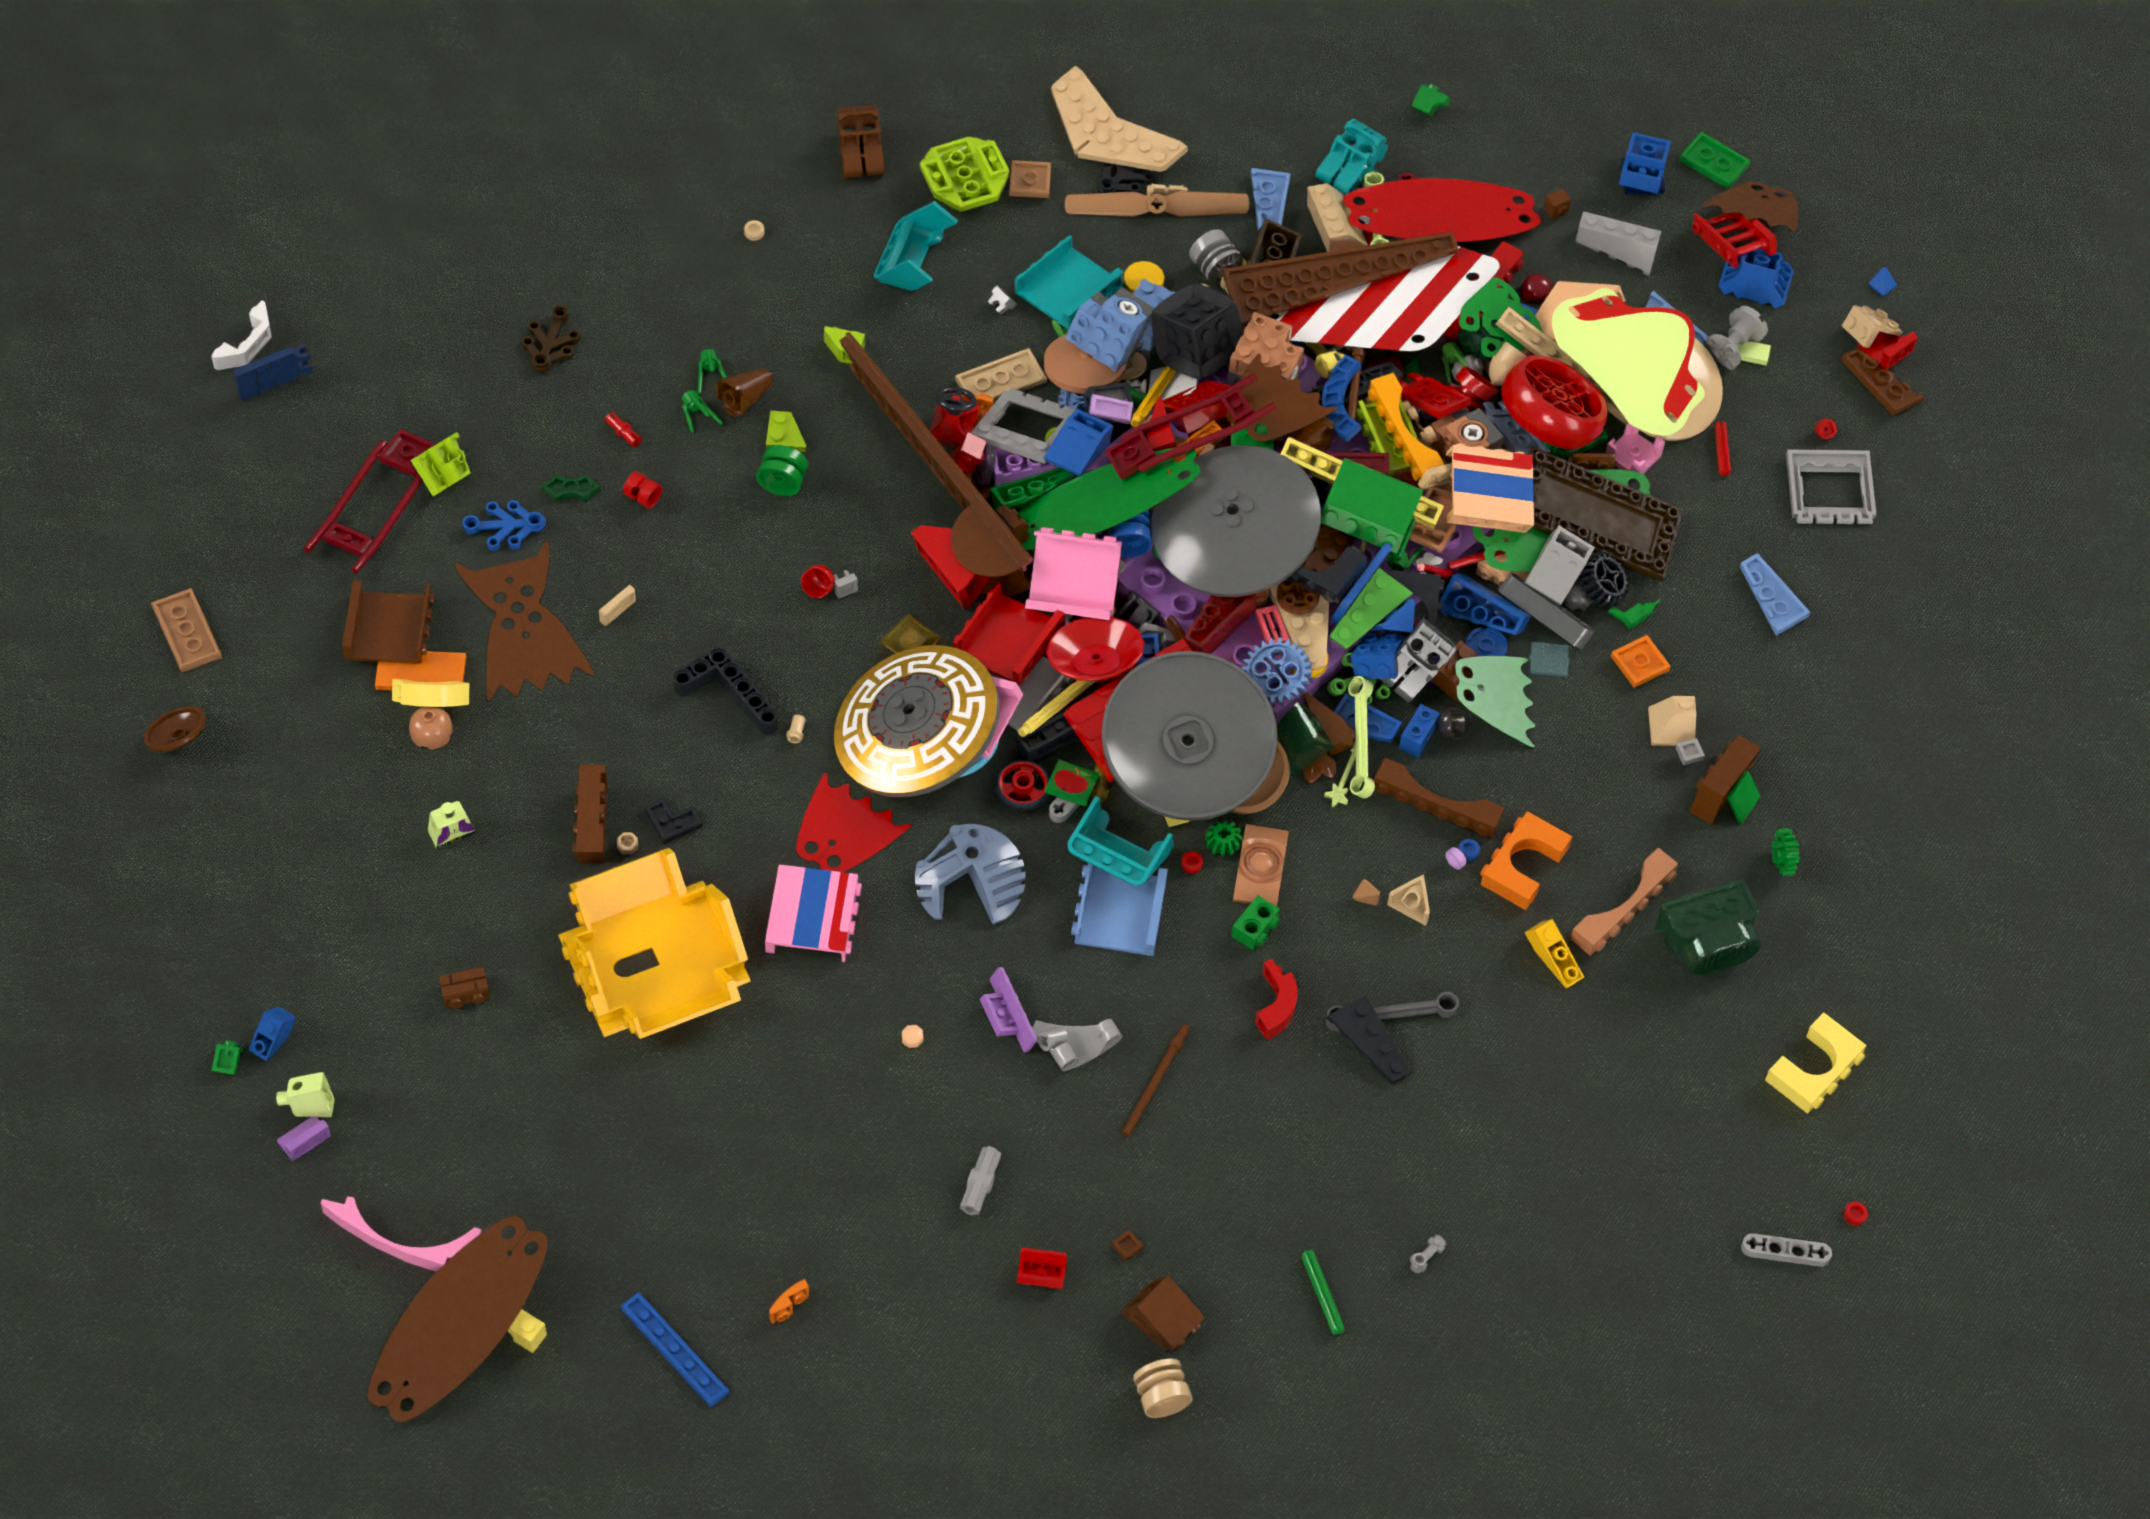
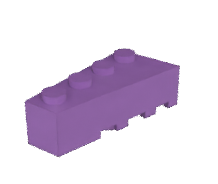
M994 448L995 463L993 458L994 469L992 472L994 487L1052 470L1059 466L1048 461L1044 464L999 448Z

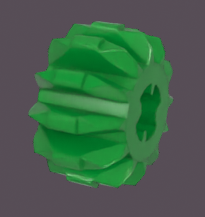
M1226 819L1223 821V824L1216 820L1214 826L1210 825L1207 834H1205L1207 849H1212L1213 855L1219 852L1221 857L1225 853L1232 856L1233 851L1238 852L1242 843L1240 828H1235L1234 822L1227 824Z

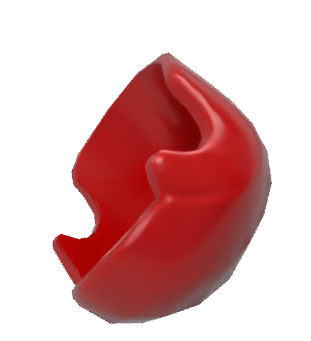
M824 565L811 566L801 576V586L804 592L811 598H823L830 593L835 585V577L832 571Z

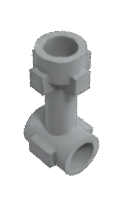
M1441 1236L1431 1237L1427 1242L1429 1246L1422 1253L1412 1255L1410 1262L1413 1272H1424L1427 1268V1260L1436 1251L1440 1254L1443 1252L1446 1242Z

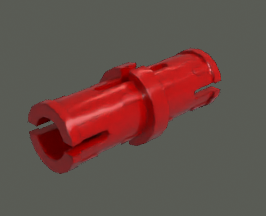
M611 412V415L608 414L606 416L605 422L616 431L618 437L625 439L633 448L641 443L642 438L631 429V425L628 422L621 420L615 412Z

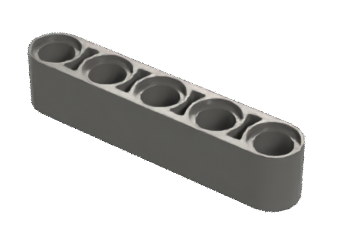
M1513 572L1508 574L1498 589L1506 598L1579 649L1584 648L1594 633L1590 626L1559 604L1526 585L1525 580Z

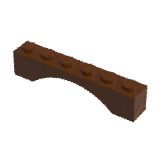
M1384 758L1374 777V789L1380 794H1387L1402 803L1411 804L1421 811L1430 812L1440 819L1449 820L1461 828H1468L1484 837L1493 838L1503 817L1505 807L1486 799L1456 801L1433 794L1418 784L1404 765Z

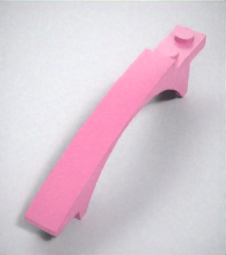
M347 1196L345 1204L325 1199L321 1201L322 1210L325 1215L369 1245L405 1262L436 1272L460 1249L482 1233L481 1229L474 1227L462 1237L440 1246L425 1248L402 1246L388 1241L374 1232L361 1217L353 1197Z

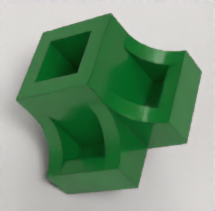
M1422 84L1412 103V107L1432 117L1437 108L1442 106L1448 107L1451 99L1449 96L1438 92L1439 88L1428 84L1427 87Z

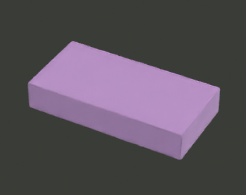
M1093 394L1091 396L1089 414L1097 418L1129 424L1131 422L1133 403Z

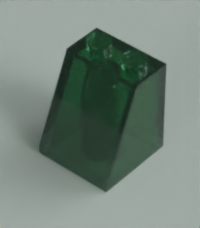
M1299 702L1294 704L1276 725L1277 741L1287 754L1290 775L1293 777L1335 747L1316 714Z

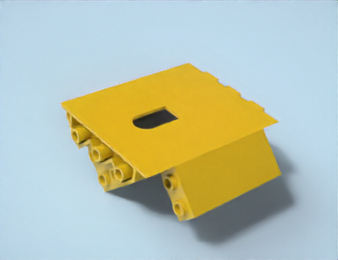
M670 848L570 884L571 892L568 894L572 904L577 906L578 912L575 915L579 925L582 926L558 934L563 945V955L566 960L570 961L575 973H573L575 982L577 986L581 985L587 998L585 999L586 1006L589 1012L593 1011L604 1037L629 1028L631 1034L635 1033L641 1039L741 1001L737 987L751 981L744 967V962L748 960L729 898L713 884L706 886L703 880L685 887L675 853ZM652 948L659 962L658 966L629 977L616 975L614 965L618 961Z

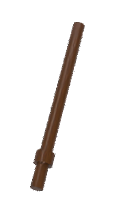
M1355 347L1352 358L1359 361L1362 365L1365 351L1363 347ZM1361 368L1351 379L1348 415L1353 420L1356 417Z
M1182 1024L1176 1036L1170 1040L1168 1044L1169 1049L1121 1132L1123 1136H1130L1175 1054L1180 1052L1183 1047V1040L1190 1030L1188 1025Z

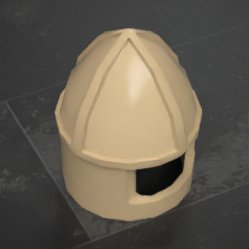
M1505 342L1490 362L1489 377L1491 384L1502 386L1507 371L1516 362L1527 356Z

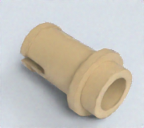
M793 715L790 730L786 733L789 742L796 744L803 739L802 731L806 721L804 716Z

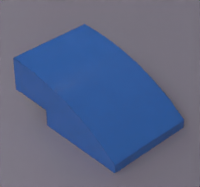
M1633 132L1619 185L1658 194L1671 141Z

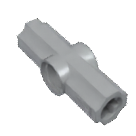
M990 1146L983 1147L975 1168H972L967 1189L960 1205V1209L966 1214L972 1216L979 1215L985 1197L992 1189L995 1171L1001 1158V1152L996 1148Z

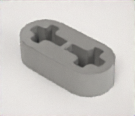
M1057 797L1050 805L1049 817L1054 822H1064L1080 805ZM1063 807V814L1061 812L1055 813V810L1059 811Z

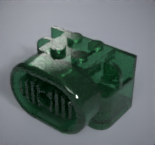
M1744 879L1662 903L1654 928L1656 933L1664 932L1665 945L1680 954L1687 971L1694 976H1704L1740 965L1756 955L1761 948V940L1753 926L1758 914V907Z

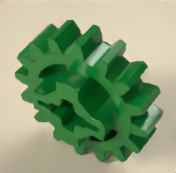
M1789 828L1778 829L1776 834H1774L1775 841L1771 843L1772 860L1774 864H1777L1776 867L1779 869V874H1782V876L1793 875L1795 870H1797L1796 863L1800 861L1799 843L1795 840V835H1792V830H1789Z

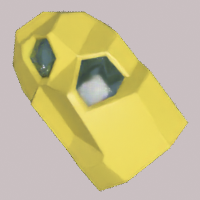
M1336 351L1318 355L1314 363L1316 371L1322 377L1330 378L1331 371L1345 355Z

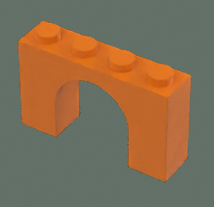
M1528 811L1523 818L1518 817L1513 826V832L1506 834L1502 842L1504 845L1501 849L1497 848L1491 858L1493 861L1490 865L1486 864L1480 873L1483 876L1482 886L1524 910L1528 909L1536 897L1540 884L1518 872L1513 867L1510 857L1517 851L1531 849L1559 863L1570 848L1572 840L1571 835Z

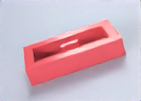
M1277 606L1257 609L1255 615L1266 644H1269L1271 636L1262 614L1265 615L1274 643H1277L1279 639L1269 612L1273 613L1282 636V642L1285 643L1289 637Z

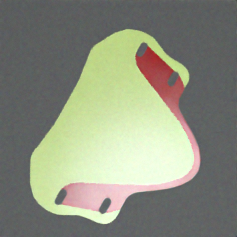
M1608 288L1598 289L1585 297L1568 299L1559 304L1552 314V328L1557 345L1581 365L1609 395L1628 423L1648 433L1661 436L1671 435L1685 425L1690 411L1705 396L1703 387L1688 370L1695 331L1693 323L1687 315L1672 308L1630 307L1613 290ZM1602 296H1607L1612 301L1613 306H1608L1602 300ZM1570 306L1574 307L1580 316L1575 317L1568 308ZM1686 385H1689L1696 392L1695 396H1691L1686 391ZM1666 413H1672L1677 419V423L1671 422Z

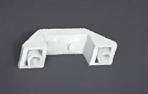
M261 300L257 306L251 309L249 316L254 329L251 335L240 343L238 349L224 342L219 348L214 350L212 354L214 369L222 370L247 365L272 338L264 301Z

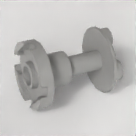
M1748 306L1736 308L1729 317L1732 326L1728 332L1729 337L1712 334L1707 338L1706 347L1715 362L1717 361L1728 369L1733 370L1741 362V354L1737 345H1743L1746 341L1759 342L1767 335V324L1765 320L1762 323L1758 318L1760 314L1756 310Z

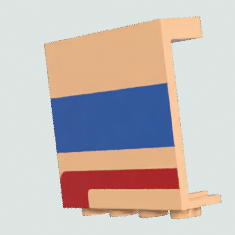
M1452 445L1446 452V456H1452V510L1447 514V523L1527 533L1534 525L1533 455H1527L1524 452H1506L1503 449L1490 450L1482 446Z

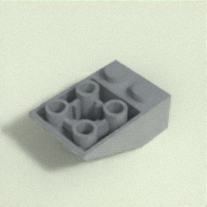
M1558 525L1548 537L1525 584L1561 605L1595 547Z

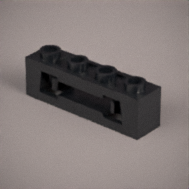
M1064 712L1046 721L1031 734L1028 733L1025 737L1017 736L1016 751L1022 759L1037 762L1080 739L1063 715ZM1034 735V739L1029 740V737Z

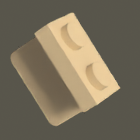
M1854 305L1842 324L1843 328L1863 347L1870 348L1879 331L1901 336L1903 333L1898 328L1899 325L1887 317L1888 314L1880 309L1875 311L1867 306L1859 307Z

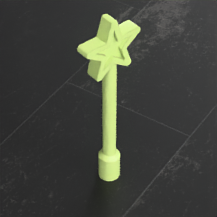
M1355 742L1338 787L1336 784H1333L1332 791L1325 792L1324 797L1332 800V807H1335L1338 802L1345 805L1348 803L1345 797L1348 788L1343 789L1356 758Z

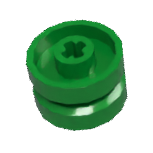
M784 445L770 446L764 452L762 463L756 473V480L760 486L773 494L793 496L801 488L803 477L808 469V461L803 454L791 447Z

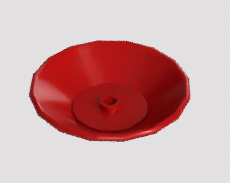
M1086 617L1074 620L1059 628L1049 639L1046 655L1050 665L1063 676L1079 681H1101L1118 677L1132 669L1143 656L1145 642L1140 631L1127 621L1110 617V620Z

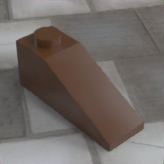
M1303 694L1304 705L1329 756L1354 747L1353 738H1355L1353 728L1347 726L1343 718L1310 694Z

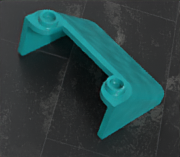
M1097 796L1091 802L1068 841V850L1073 856L1133 886L1144 884L1166 860L1174 848L1173 834L1168 833L1164 841L1154 843L1148 852L1107 831L1109 815L1101 809L1100 798Z

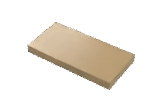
M1030 348L955 375V380L960 388L976 395L987 394L994 399V402L998 400L1005 390L1009 391L1012 388L1023 392L1047 383V377Z

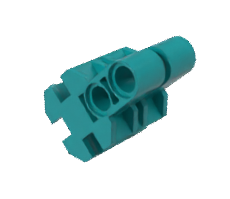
M1354 118L1349 120L1344 126L1345 132L1342 136L1338 134L1335 138L1331 151L1320 164L1315 174L1316 178L1330 186L1333 185V188L1344 195L1355 191L1363 181L1365 174L1374 172V165L1377 161L1381 162L1388 149V145L1385 144L1387 141L1386 137Z

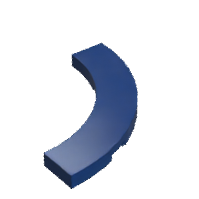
M1347 355L1331 371V376L1328 382L1325 383L1322 394L1323 407H1337L1335 411L1325 416L1334 433L1346 442L1362 429L1360 424L1348 415L1344 407L1346 388L1352 377L1361 368L1359 361Z

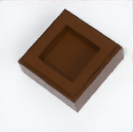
M1130 1229L1111 1242V1246L1125 1262L1144 1249L1143 1244Z

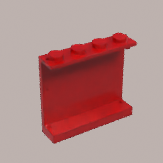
M998 583L994 589L988 592L983 604L978 605L972 619L967 620L960 635L957 634L955 636L953 646L973 655L989 672L1021 686L1047 651L1049 639L1059 628L1065 626L1064 613L1056 610L1052 617L1035 609L1025 608L1024 604L1003 595L1001 584Z

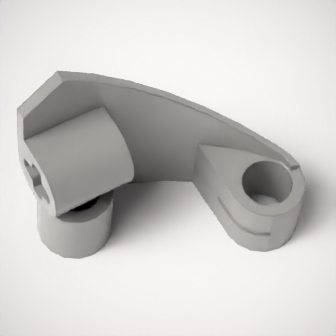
M1106 1019L1098 1025L1062 1026L1036 1020L1032 1027L1040 1047L1044 1051H1050L1062 1071L1074 1069L1093 1060L1122 1039V1034L1112 1019Z

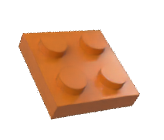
M1648 635L1611 653L1612 659L1634 688L1668 672L1671 667Z

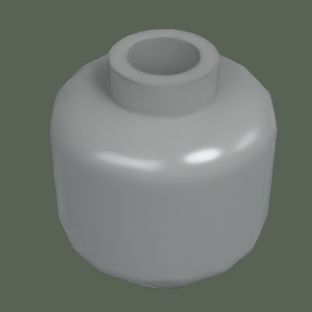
M1472 355L1463 357L1469 368L1482 375L1484 365L1479 358L1476 359ZM1458 360L1454 363L1452 374L1455 380L1459 383V381L1456 379V375L1462 369L1463 365H1461V363Z

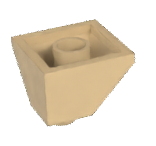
M1672 696L1648 708L1651 746H1676L1677 743L1695 739V696Z

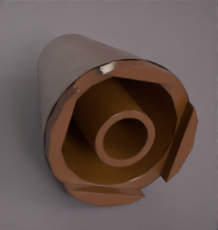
M761 368L722 378L716 383V397L718 400H722L724 403L722 408L729 415L738 417L743 415L772 386L773 376L768 370Z

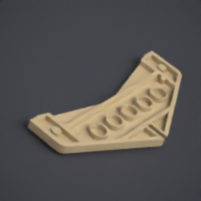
M1076 66L1052 85L1053 98L1074 154L1078 155V158L1161 172L1169 168L1188 152L1187 146L1179 140L1117 118L1083 71Z

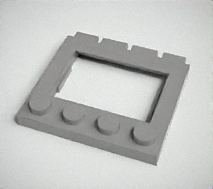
M1011 388L1009 391L1005 390L971 434L985 440L987 445L1046 464L1047 461L1044 460L1045 454L1066 420L1076 409L1064 406L1062 409L1061 404L1049 400L1044 402L1043 398L1031 394L1025 396V392ZM1011 403L1063 420L1046 442L994 426L1005 414L1006 409Z
M1787 450L1786 459L1792 518H1797V524H1812L1813 518H1815L1816 524H1833L1834 518H1836V524H1854V519H1856L1857 524L1873 523V519L1876 517L1870 451ZM1800 472H1859L1863 508L1803 507L1802 496L1804 491Z

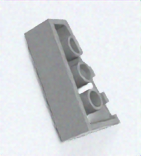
M1583 211L1576 242L1597 252L1603 251L1609 255V258L1622 260L1627 263L1626 266L1643 270V274L1649 276L1661 231Z

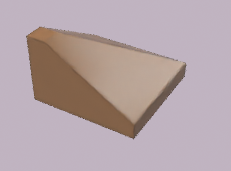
M1364 879L1354 893L1353 899L1376 906L1379 902L1380 891Z

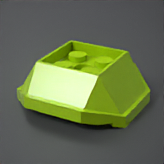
M966 137L932 147L920 162V169L934 198L945 203L951 209H956L960 212L998 201L1009 177V169L995 141L992 140L984 141L979 138Z

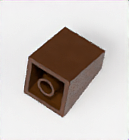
M1169 1275L1152 1280L1121 1311L1127 1319L1165 1351L1179 1349L1186 1342L1184 1338L1189 1333H1195L1201 1327L1200 1322L1205 1318Z

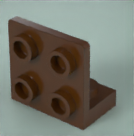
M1574 453L1568 456L1567 461L1587 470L1613 469L1615 454Z

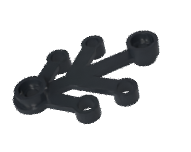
M1101 162L1103 178L1098 182L1097 190L1099 193H1115L1116 191L1141 193V185L1137 182L1131 184L1119 183L1121 181H1143L1145 185H1151V183H1155V174L1152 172L1133 173L1139 168L1129 166L1125 168V166L1117 164V175L1111 178L1113 164Z

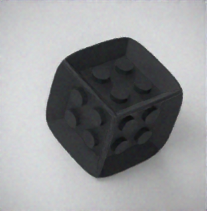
M1187 285L1163 300L1152 311V331L1160 360L1168 367L1193 378L1203 379L1209 377L1228 365L1232 353L1235 352V348L1243 336L1240 313L1235 301L1229 296L1205 285Z

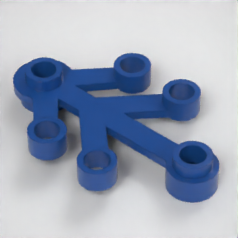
M516 500L508 502V513L502 510L496 502L491 501L486 505L487 514L490 516L496 515L501 520L479 521L476 516L469 515L463 519V529L470 535L476 534L479 530L501 529L497 534L487 539L488 549L496 551L500 548V542L515 528H522L516 535H512L508 539L509 547L517 550L521 547V541L531 532H539L545 528L546 520L539 512L529 513ZM509 514H518L523 519H514Z

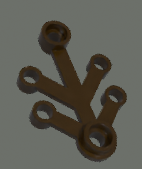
M560 304L552 308L553 323L547 337L538 321L533 320L528 324L529 332L536 336L542 345L541 352L537 350L534 345V339L530 336L522 339V347L524 350H528L533 357L531 359V367L537 372L547 371L551 367L552 362L562 358L569 360L574 356L571 346H564L560 351L550 354V351L568 342L576 344L580 341V333L577 330H570L567 334L556 338L561 324L569 317L568 308L565 305Z

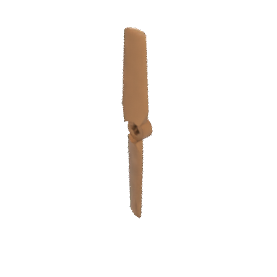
M1179 191L1167 196L1153 194L1149 197L1137 192L1075 194L1067 195L1065 198L1066 213L1082 215L1135 217L1150 211L1154 214L1167 212L1183 217L1246 214L1249 210L1248 195L1236 193ZM1155 198H1159V202H1163V206H1159L1158 210L1155 209V206H1151V202H1154Z

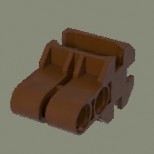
M877 105L837 108V130L839 133V147L844 178L862 177V162L865 165L866 176L884 175L881 129ZM864 127H871L874 130L866 131ZM852 128L854 132H846L844 129ZM860 147H862L863 154H860Z

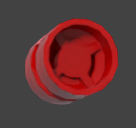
M634 471L624 484L623 494L632 500H637L639 504L650 509L659 500L663 488L662 485L654 480H648L647 476Z

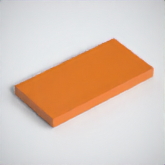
M427 651V654L423 655L422 663L378 661L375 689L392 690V679L416 682H464L466 653Z

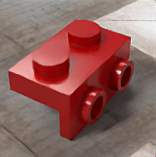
M1021 1248L1017 1283L1063 1289L1067 1254Z

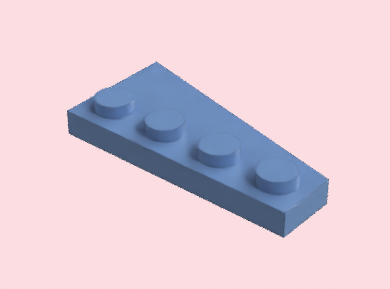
M1251 168L1258 230L1265 218L1282 225L1290 173Z

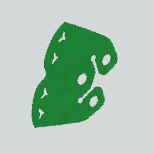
M1493 277L1462 306L1459 320L1462 329L1475 332L1480 328V315L1478 312L1482 311V325L1492 336L1504 338V342L1490 337L1482 339L1481 352L1487 357L1496 355L1505 342L1519 351L1526 348L1500 327L1493 328L1491 326V321H1498L1508 307L1523 318H1525V313L1530 318V320H1525L1542 332L1541 325L1533 312L1520 305V299L1516 291L1505 281ZM1496 283H1498L1499 286H1502L1503 288L1498 289ZM1508 293H1510V297L1514 300L1508 299ZM1472 317L1474 319V324H1467L1466 318ZM1490 343L1496 346V350L1493 352L1487 348V345Z

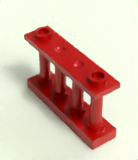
M1739 212L1723 214L1708 220H1704L1698 213L1693 214L1694 223H1692L1694 233L1698 234L1733 268L1738 267V256L1761 249L1769 256L1777 253L1776 236L1757 219L1747 220ZM1727 221L1733 222V224L1716 230L1713 228V226ZM1738 230L1744 232V233H1741V234H1739V235H1736V236H1733V237H1730V238H1727V239H1725V238L1723 237V235H1726V234H1729V233H1732V232H1735V231H1738ZM1749 239L1754 241L1738 248L1733 246Z

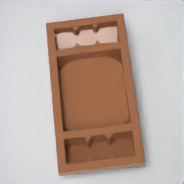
M1452 482L1429 488L1425 498L1443 505L1442 513L1434 529L1415 522L1409 538L1439 553H1442L1458 526V524L1447 523V514L1452 510Z
M1245 825L1233 902L1251 904L1259 895L1277 907L1289 831Z

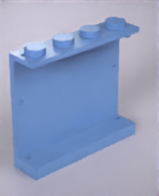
M1089 863L1084 865L1082 878H1085V883H1080L1078 897H1082L1081 903L1076 904L1075 916H1078V921L1073 922L1071 932L1072 935H1075V944L1154 956L1168 869L1159 868L1158 876L1151 875L1144 884L1133 886Z

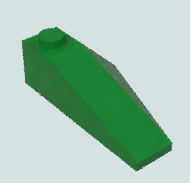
M1058 467L990 488L994 510L996 512V509L1006 505L1010 510L1014 508L1018 512L1026 505L1068 482L1076 475Z

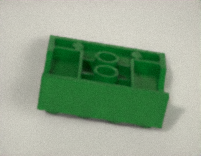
M1344 458L1322 510L1321 523L1381 548L1384 544L1388 543L1393 547L1391 552L1397 554L1424 490Z

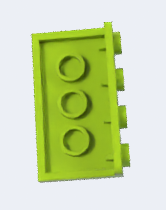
M1362 400L1358 401L1356 420L1361 422L1362 434L1369 441L1370 452L1389 453L1388 476L1411 471L1412 469L1409 464L1406 465L1401 449L1396 447L1392 433L1387 431L1384 418L1378 415L1376 404L1364 405ZM1400 401L1399 410L1403 423L1410 434L1418 440L1404 405Z

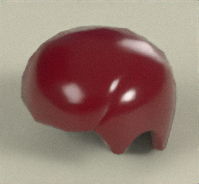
M1532 274L1525 279L1520 288V294L1526 302L1536 301L1537 304H1540L1546 300L1553 289V285L1547 277L1540 274Z

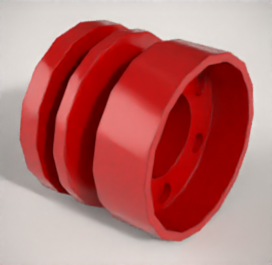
M1463 366L1456 375V379L1461 385L1459 386L1454 383L1449 385L1450 388L1470 398V406L1466 407L1470 413L1478 408L1484 410L1485 407L1480 402V399L1490 402L1498 392V389L1491 382L1467 366Z

